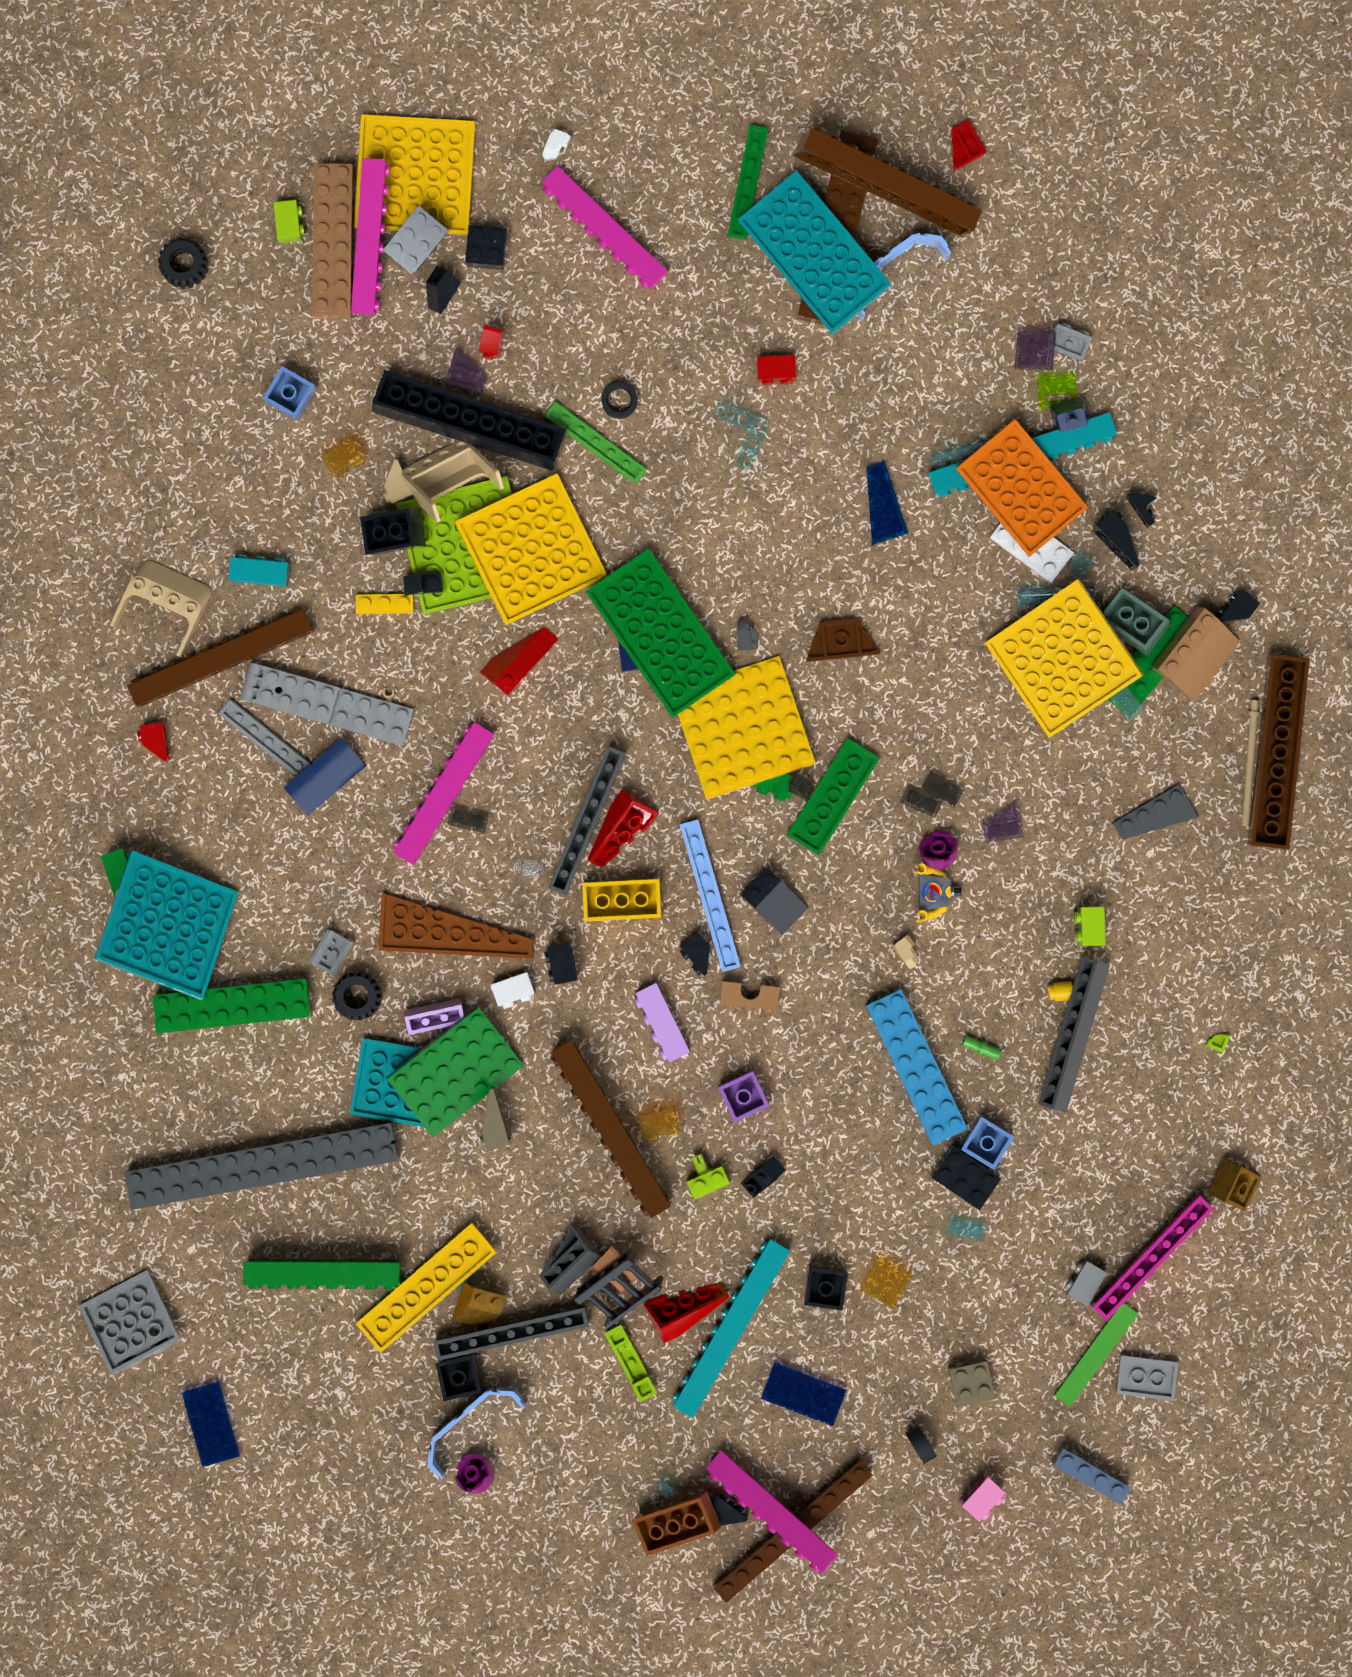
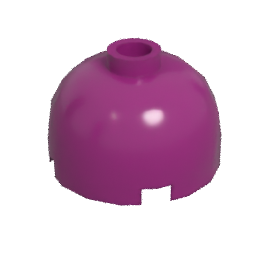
M936 831L928 838L926 835L921 840L919 851L923 862L928 867L935 870H943L955 862L958 855V845L950 833Z
M469 1454L459 1462L456 1468L458 1469L457 1476L455 1475L457 1486L465 1492L472 1494L483 1493L490 1488L494 1481L495 1472L492 1463L482 1455Z

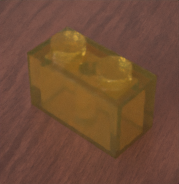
M353 436L320 456L334 478L345 476L349 468L360 466L364 463L363 459L366 458Z
M675 1107L638 1117L643 1140L648 1139V1142L659 1140V1136L665 1134L667 1137L678 1135L677 1131L681 1130Z

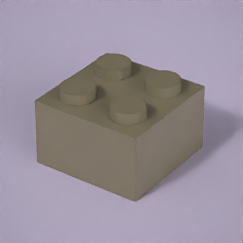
M986 1359L948 1367L954 1398L958 1408L996 1399Z

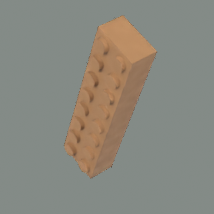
M314 163L312 316L314 319L352 320L353 164Z

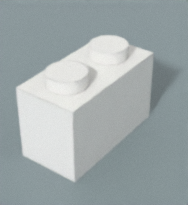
M528 972L491 984L498 1007L503 1006V1009L514 1006V1001L521 999V1002L533 999L531 995L535 994Z

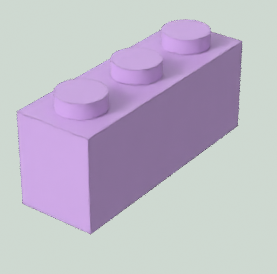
M458 998L404 1010L408 1035L455 1024L464 1017L461 999Z

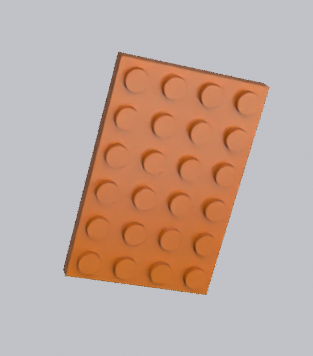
M1016 419L956 468L957 472L1028 557L1033 555L1088 508Z

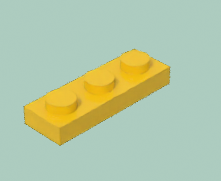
M356 595V614L414 613L413 595Z

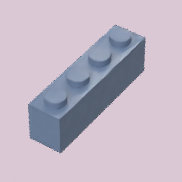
M1062 1446L1051 1462L1057 1468L1119 1504H1122L1130 1490L1128 1484Z

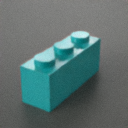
M236 554V558L230 557L228 580L237 583L288 587L290 564L281 558L267 561L266 557L255 556V559H247L246 555Z

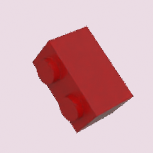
M795 355L757 356L758 382H762V385H773V382L781 381L783 385L792 384V381H796Z

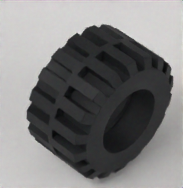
M178 237L176 241L173 239L169 240L170 244L167 245L165 243L163 246L164 250L159 252L161 256L158 257V267L161 274L169 284L171 283L176 288L185 289V287H189L190 289L193 288L194 284L199 285V281L201 279L204 280L206 277L204 275L205 272L208 273L207 265L209 264L205 252L196 241H191L189 238L185 237V239ZM183 253L192 255L194 263L189 271L179 273L173 269V261L178 255Z
M361 972L348 973L341 977L334 985L332 1002L335 1005L336 1011L341 1016L346 1017V1019L363 1020L369 1018L376 1013L381 1004V988L377 981L368 974ZM353 985H361L368 992V1000L362 1007H352L346 1001V992Z

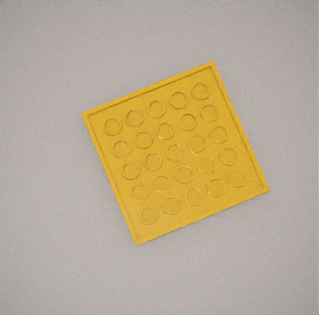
M361 114L354 229H357L362 158L386 160L387 165H390L389 177L386 176V184L389 185L388 196L384 197V203L387 204V214L383 215V223H386L385 231L398 232L421 204L450 228L447 235L467 236L470 220L475 121Z
M558 474L550 476L454 522L505 626L608 576Z
M1079 579L985 642L1049 738L1144 675Z
M780 656L734 670L736 674L734 677L678 714L706 800L816 764Z

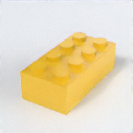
M659 879L582 883L584 922L661 918Z

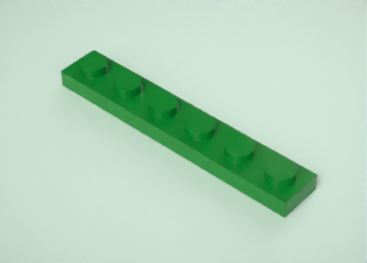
M749 125L727 234L729 238L746 241L747 231L738 222V219L753 207L768 128Z

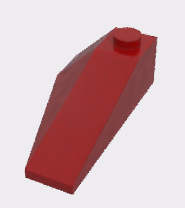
M622 789L610 806L587 860L601 868L619 854V847L626 842L632 843L634 841L632 836L639 830L644 832L649 828L659 814L658 811L636 795Z
M721 1283L698 1287L695 1293L685 1294V1290L679 1291V1296L668 1298L667 1294L660 1295L644 1303L652 1325L663 1343L681 1336L729 1298V1294Z

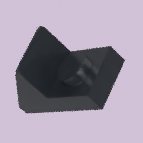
M1129 493L1126 499L1145 527L1148 528L1155 523V515L1150 509H1146V506L1155 501L1157 497Z
M416 573L403 576L405 596L443 593L442 573Z

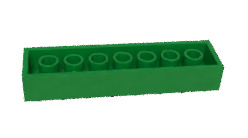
M308 979L206 989L202 1000L181 992L152 995L156 1034L312 1017Z
M247 1259L243 1262V1285H248V1289H259L262 1285H267V1289H279L281 1285H286L287 1289H299L301 1286H306V1289H318L320 1286H326V1289H337L339 1286H345V1289H357L358 1286H364V1289L372 1290L378 1286H384L386 1290H393L402 1283V1260Z

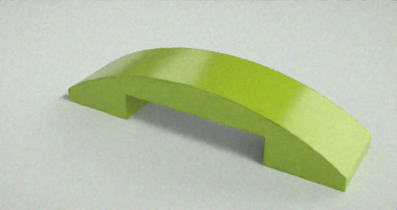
M619 1325L604 1333L639 1401L642 1402L657 1394L623 1326Z

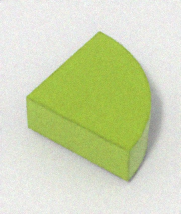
M1214 1035L1206 1042L1205 1046L1223 1053L1231 1035Z

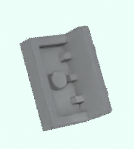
M1057 324L1047 348L1083 362L1092 337L1086 331L1071 329L1072 327L1068 324Z
M327 929L322 935L319 945L313 951L309 962L335 976L351 949L353 942Z

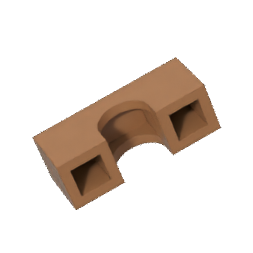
M722 981L720 1004L723 1005V1009L735 1010V1006H741L743 1011L754 1012V1008H761L763 1013H773V1010L778 1009L780 987L760 985L758 996L754 999H746L741 994V983Z

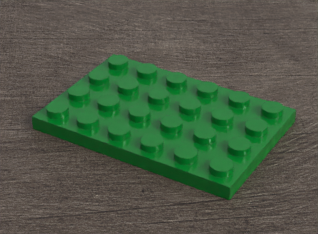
M476 1006L388 1075L386 1079L430 1135L434 1137L488 1095L490 1089L498 1087L524 1065L481 1009Z

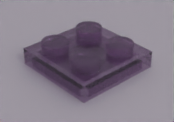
M1018 331L1014 368L1017 370H1053L1056 332Z

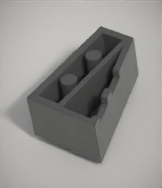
M571 1223L567 1228L569 1231L565 1238L561 1239L558 1243L560 1246L555 1255H551L540 1274V1278L548 1290L562 1295L601 1257L585 1231Z

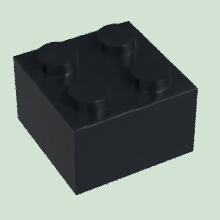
M468 225L466 267L504 270L507 228Z
M571 943L547 947L548 951H545L544 954L546 963L551 965V970H548L550 982L554 981V984L558 985L577 981L578 976Z
M808 1265L803 1304L805 1306L843 1311L847 1270Z
M476 1353L435 1363L443 1401L470 1396L484 1391Z

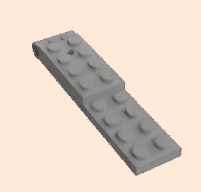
M251 662L239 698L246 702L404 746L414 709ZM278 687L282 688V693L280 694L276 693Z

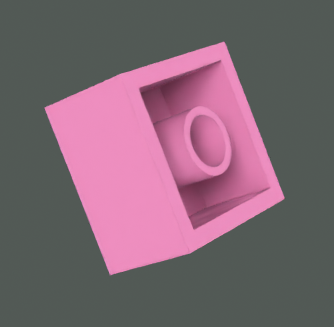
M984 1472L959 1502L963 1508L980 1522L982 1519L986 1520L992 1513L991 1509L995 1504L998 1506L1005 1499L1003 1496L1005 1491Z

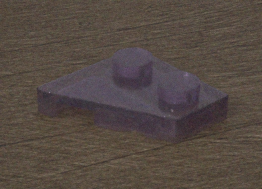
M456 348L445 384L482 395L487 375L464 355L459 348Z
M1019 801L1014 802L982 824L985 843L1023 838Z

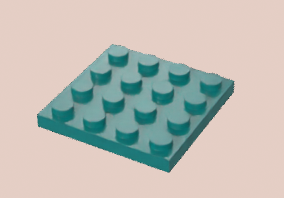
M363 1038L349 1114L424 1127L386 1079L388 1075L423 1048Z

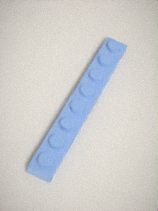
M697 819L680 824L721 970L725 972L741 967L699 821Z

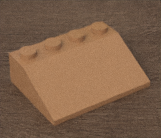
M1196 607L1151 668L1188 699L1195 702L1240 641L1206 608Z

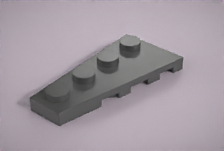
M1178 784L1112 824L1123 840L1198 818V815Z

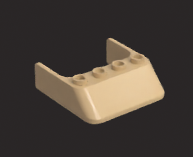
M462 441L454 442L406 467L402 471V477L416 502L437 523L441 520L436 505L432 500L446 495L453 489L461 487L480 476L489 478L500 490L504 488L498 469L473 445Z
M146 561L130 580L110 626L117 629L131 596H140L187 618L189 627L177 652V656L183 658L210 600L211 590L205 584L153 561Z

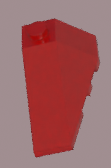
M543 627L493 657L480 673L510 697L559 639Z

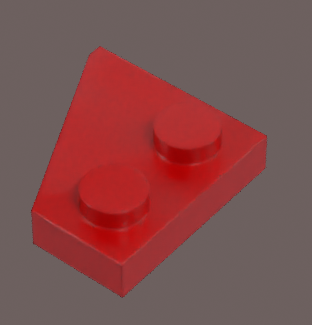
M969 120L951 129L954 172L987 154Z

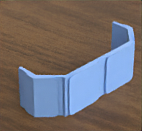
M915 233L890 250L884 258L880 257L876 260L874 264L881 269L914 244L937 247L946 261L949 259L951 251L948 249V244L942 236ZM863 310L857 315L861 321L865 316Z
M492 1386L486 1388L463 1409L462 1413L455 1415L432 1436L429 1447L428 1467L435 1475L437 1474L442 1480L446 1474L435 1461L436 1441L490 1394L512 1396L523 1409L526 1402L515 1387L497 1386V1388H493Z

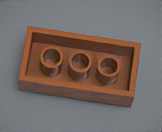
M707 1491L640 1512L632 1519L646 1556L713 1535L721 1528Z

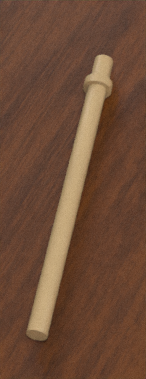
M1251 700V709L1248 711L1250 722L1242 826L1248 827L1250 823L1257 719L1260 716L1258 700Z

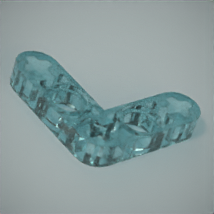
M720 404L716 408V417L722 422L748 432L737 458V466L744 471L750 470L754 465L766 435L768 423L764 418L732 405ZM725 407L730 414L733 413V410L736 411L733 421H730L731 416L725 415L721 417L719 410H723ZM738 415H745L747 422L743 425L738 424L736 421ZM759 422H763V427H765V429H760L758 435L762 436L761 439L755 435H750L751 432L755 434L756 426L754 424H759ZM750 439H755L758 442V446L755 449H749L747 442ZM744 449L749 453H755L754 456L750 454L748 461L751 464H746L745 467L742 466L740 459H745L747 453H743Z

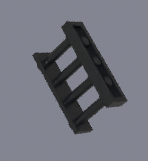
M631 1248L576 1290L575 1302L580 1305L585 1300L590 1301L607 1316L604 1325L606 1329L612 1325H617L625 1315L652 1295H657L662 1289L663 1277L660 1275L652 1281L635 1266L634 1259L636 1253ZM625 1270L632 1272L646 1286L639 1291L621 1273ZM612 1280H616L633 1296L625 1301L607 1284ZM597 1291H603L619 1306L612 1311L594 1294Z

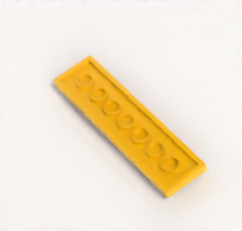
M471 1223L361 1318L356 1325L375 1348L382 1353L493 1257L497 1251L474 1223Z

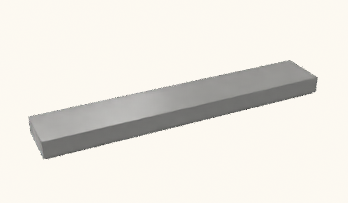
M231 699L228 700L218 713L293 775L296 776L310 764Z

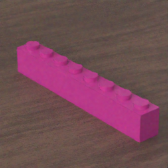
M362 158L351 313L375 315L376 311H379L380 308L377 292H381V281H378L379 273H382L383 269L380 254L384 253V242H381L382 234L385 235L386 223H383V215L387 214V204L384 203V197L388 196L389 185L386 184V176L389 177L390 165H387L386 160Z
M558 166L541 182L544 187L542 191L548 197L553 196L557 200L556 204L563 211L567 209L571 213L569 215L575 223L578 224L580 222L585 226L583 230L590 237L594 235L598 239L597 243L604 250L608 248L612 252L611 257L617 263L621 261L626 266L624 269L631 276L635 274L643 288L653 290L667 275V270Z
M475 722L473 725L469 724L463 733L466 735L462 742L460 740L457 742L453 749L456 751L452 758L448 757L443 765L445 767L442 774L438 773L433 782L436 785L432 791L429 789L423 798L426 801L423 806L417 807L413 814L415 819L412 823H407L403 830L405 835L402 840L398 838L393 846L395 849L394 854L412 865L416 864L495 736Z
M1196 1194L1090 1306L1107 1321L1214 1209L1200 1195Z
M720 1451L706 1467L710 1478L715 1482L718 1480L724 1484L722 1488L728 1494L734 1493L738 1497L736 1501L744 1508L746 1506L753 1510L751 1514L759 1521L763 1519L767 1523L765 1527L773 1534L777 1532L781 1535L780 1540L786 1546L792 1545L796 1549L794 1553L802 1560L806 1558L810 1561L811 1564L809 1566L816 1573L819 1571L825 1573L840 1556L725 1452Z

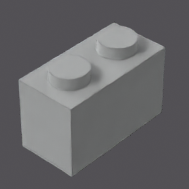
M1084 1260L1083 1263L1079 1262L1075 1269L1077 1274L1074 1279L1068 1281L1065 1289H1067V1295L1088 1306L1107 1272Z

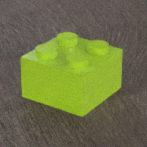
M1104 907L1077 908V912H1074L1073 915L1074 923H1077L1078 931H1074L1075 943H1078V946L1106 945Z

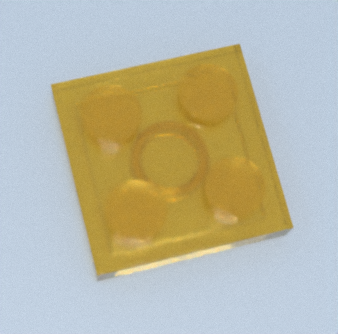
M878 1256L859 1290L894 1309L912 1275Z

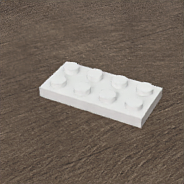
M1001 523L990 537L992 541L1050 584L1074 553L1053 537L1033 555L1028 557Z

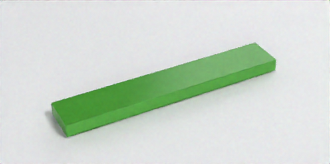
M556 401L544 415L554 425L567 429L566 434L635 485L647 470V468Z
M1123 1303L1107 1321L1054 1396L1071 1407L1138 1313Z

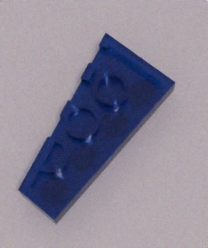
M885 461L866 467L872 546L907 535L908 530Z

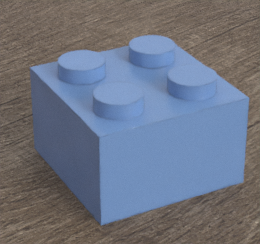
M281 366L262 399L268 405L298 421L317 388L311 382Z
M979 1116L959 1149L995 1170L1014 1136Z

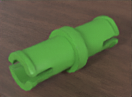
M966 1035L962 1042V1047L976 1051L980 1056L983 1054L996 1061L1000 1058L1002 1049L988 1045L984 1040L981 1042Z

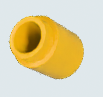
M1054 982L1052 985H1048L1049 1000H1054V1002L1069 1001L1074 986L1072 982Z

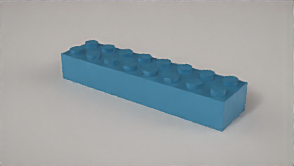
M902 989L865 1005L931 1145H935L967 1130L968 1128Z

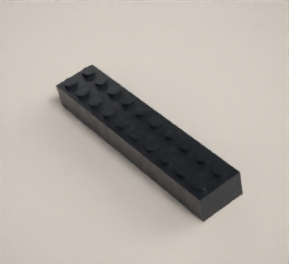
M387 370L383 372L372 402L373 413L551 471L555 469L566 438L567 429Z

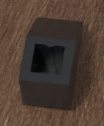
M437 266L426 281L428 309L441 314L446 309L452 296L457 292L461 282L448 271Z
M1243 589L1239 592L1235 591L1228 599L1231 603L1227 608L1223 606L1217 613V616L1222 623L1244 621L1250 618L1260 603Z
M697 932L680 946L682 950L679 952L686 961L690 959L694 963L691 967L698 976L701 973L705 976L708 969L710 946Z
M773 1155L746 1178L741 1185L754 1198L774 1183L786 1169Z
M716 1493L711 1500L721 1526L746 1522L748 1520L747 1511L740 1505H737V1507L730 1503L731 1499L722 1493L720 1496Z

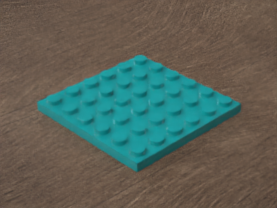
M132 850L126 862L94 960L202 1000L238 892Z

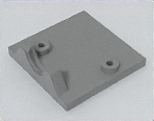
M149 1270L79 1305L110 1375L135 1367L147 1357L167 1350L173 1343L181 1340ZM101 1325L104 1326L103 1330H100ZM156 1329H159L158 1334H155Z

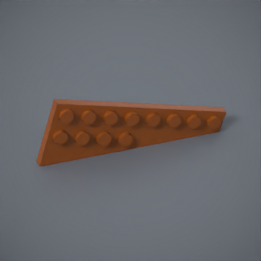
M382 894L378 951L532 959L533 939L387 894Z

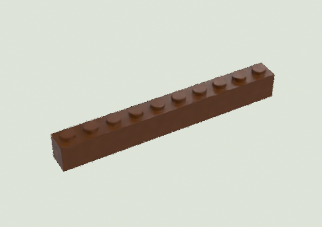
M294 609L289 612V616L284 618L278 616L272 619V623L268 625L264 623L254 627V631L249 633L247 631L241 632L236 635L237 638L231 641L229 639L219 642V646L212 648V646L206 647L201 650V654L196 656L190 654L184 657V661L178 664L175 661L167 664L164 670L159 671V669L149 672V676L143 679L141 677L132 679L130 681L131 684L127 685L135 706L138 708L313 633L314 630L305 610Z
M858 1458L794 1515L812 1529L873 1476L872 1472ZM777 1532L775 1534L772 1533L713 1584L714 1590L727 1603L792 1545L786 1546L780 1540L781 1535Z

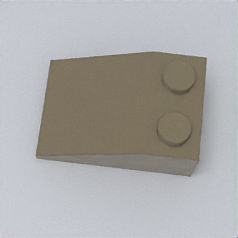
M495 1088L489 1090L482 1129L483 1136L480 1137L482 1147H486L487 1151L511 1144Z

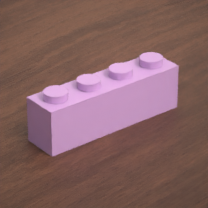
M657 983L637 992V997L634 1000L638 1008H643L645 1014L642 1016L647 1026L651 1024L654 1032H651L655 1043L660 1042L662 1049L659 1051L663 1059H668L669 1062H672L690 1053Z

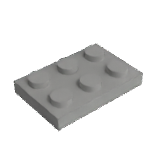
M1120 1355L1116 1394L1174 1401L1179 1362Z

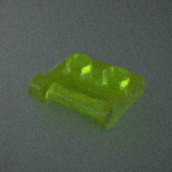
M1076 375L1037 376L1038 411H1045V409H1050L1049 406L1069 401H1045L1044 396L1070 395V400L1076 399Z

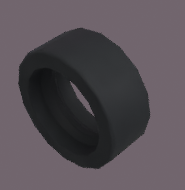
M622 381L609 384L604 389L601 398L604 411L607 415L616 419L627 418L633 414L638 401L634 388ZM623 389L630 395V405L624 411H615L609 405L608 398L614 390Z
M918 1425L905 1432L923 1464L937 1457Z

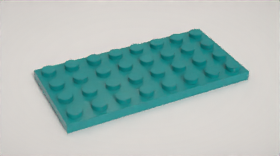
M797 170L738 219V222L832 335L892 286Z

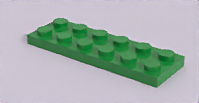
M1175 606L1165 616L1169 619L1170 627L1148 656L1138 649L1132 655V658L1144 675L1107 699L1128 718L1163 679L1151 666L1188 619Z
M847 738L787 836L819 856L880 758Z

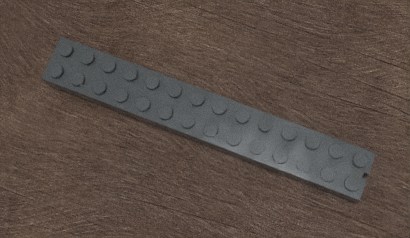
M393 1122L126 1171L124 1173L131 1210L399 1161L397 1144H391V1140L396 1139Z

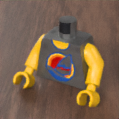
M914 863V865L919 866L918 871H913L914 874H919V911L914 912V914L918 913L920 915V919L916 920L919 923L935 919L946 912L948 906H951V898H962V887H950V878H947L946 874L941 870L932 869L923 863Z

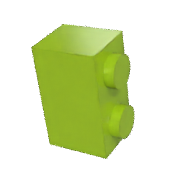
M296 200L273 202L279 244L302 241V236L305 235L304 224H300L299 218L303 217L302 206L298 205Z

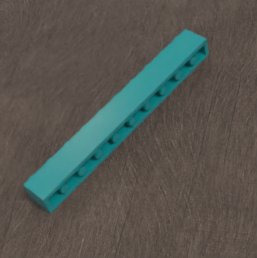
M1109 412L1088 419V425L1065 432L1055 430L1031 439L1049 461L1052 462L1059 459L1058 455L1066 453V456L1077 453V449L1084 447V450L1095 447V443L1100 441L1103 444L1113 441V437L1117 435ZM964 461L928 473L927 476L934 497L939 495L940 498L951 495L950 491L957 489L958 492L969 489L967 482L956 470Z
M771 1238L768 1242L764 1240L759 1249L762 1253L759 1258L754 1257L749 1266L752 1270L749 1275L745 1273L740 1281L741 1289L739 1292L735 1290L730 1299L732 1301L730 1308L725 1307L720 1316L723 1320L720 1325L715 1324L710 1333L713 1337L710 1342L706 1340L701 1348L702 1356L700 1359L696 1357L691 1366L693 1368L691 1375L686 1374L681 1383L684 1387L681 1392L676 1391L671 1400L674 1402L673 1408L692 1419L790 1253L788 1248Z

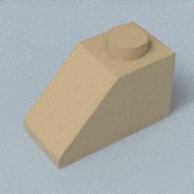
M398 459L393 462L384 485L386 491L383 492L387 503L391 502L393 506L396 503L414 497L402 477L403 470Z

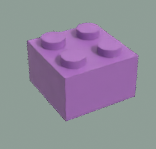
M753 1071L718 1086L734 1123L769 1107Z

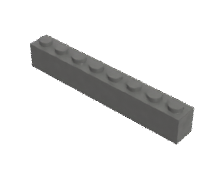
M607 746L549 884V889L567 896L626 753Z
M1082 956L1038 1103L1039 1105L1067 1112L1110 964Z
M586 1306L447 1336L435 1339L433 1343L437 1361L589 1327Z

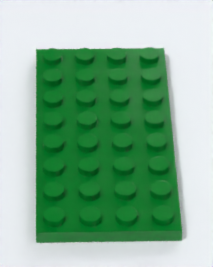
M649 548L585 591L672 718L736 675Z

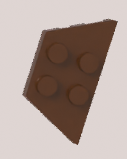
M858 618L825 621L819 623L806 658V663L880 655V651Z

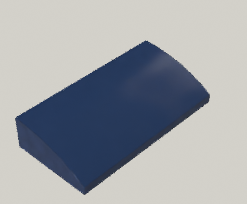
M340 737L286 783L283 788L308 816L365 768L366 765L343 738Z

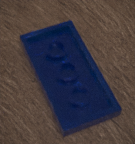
M774 1362L761 1399L833 1426L847 1390Z
M220 1381L183 1391L182 1396L202 1467L240 1457V1451Z

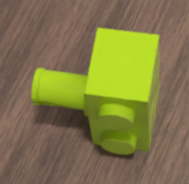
M702 1153L697 1155L700 1163H698L696 1156L691 1158L698 1174L696 1177L687 1180L694 1200L730 1184L722 1165L712 1170L708 1169Z

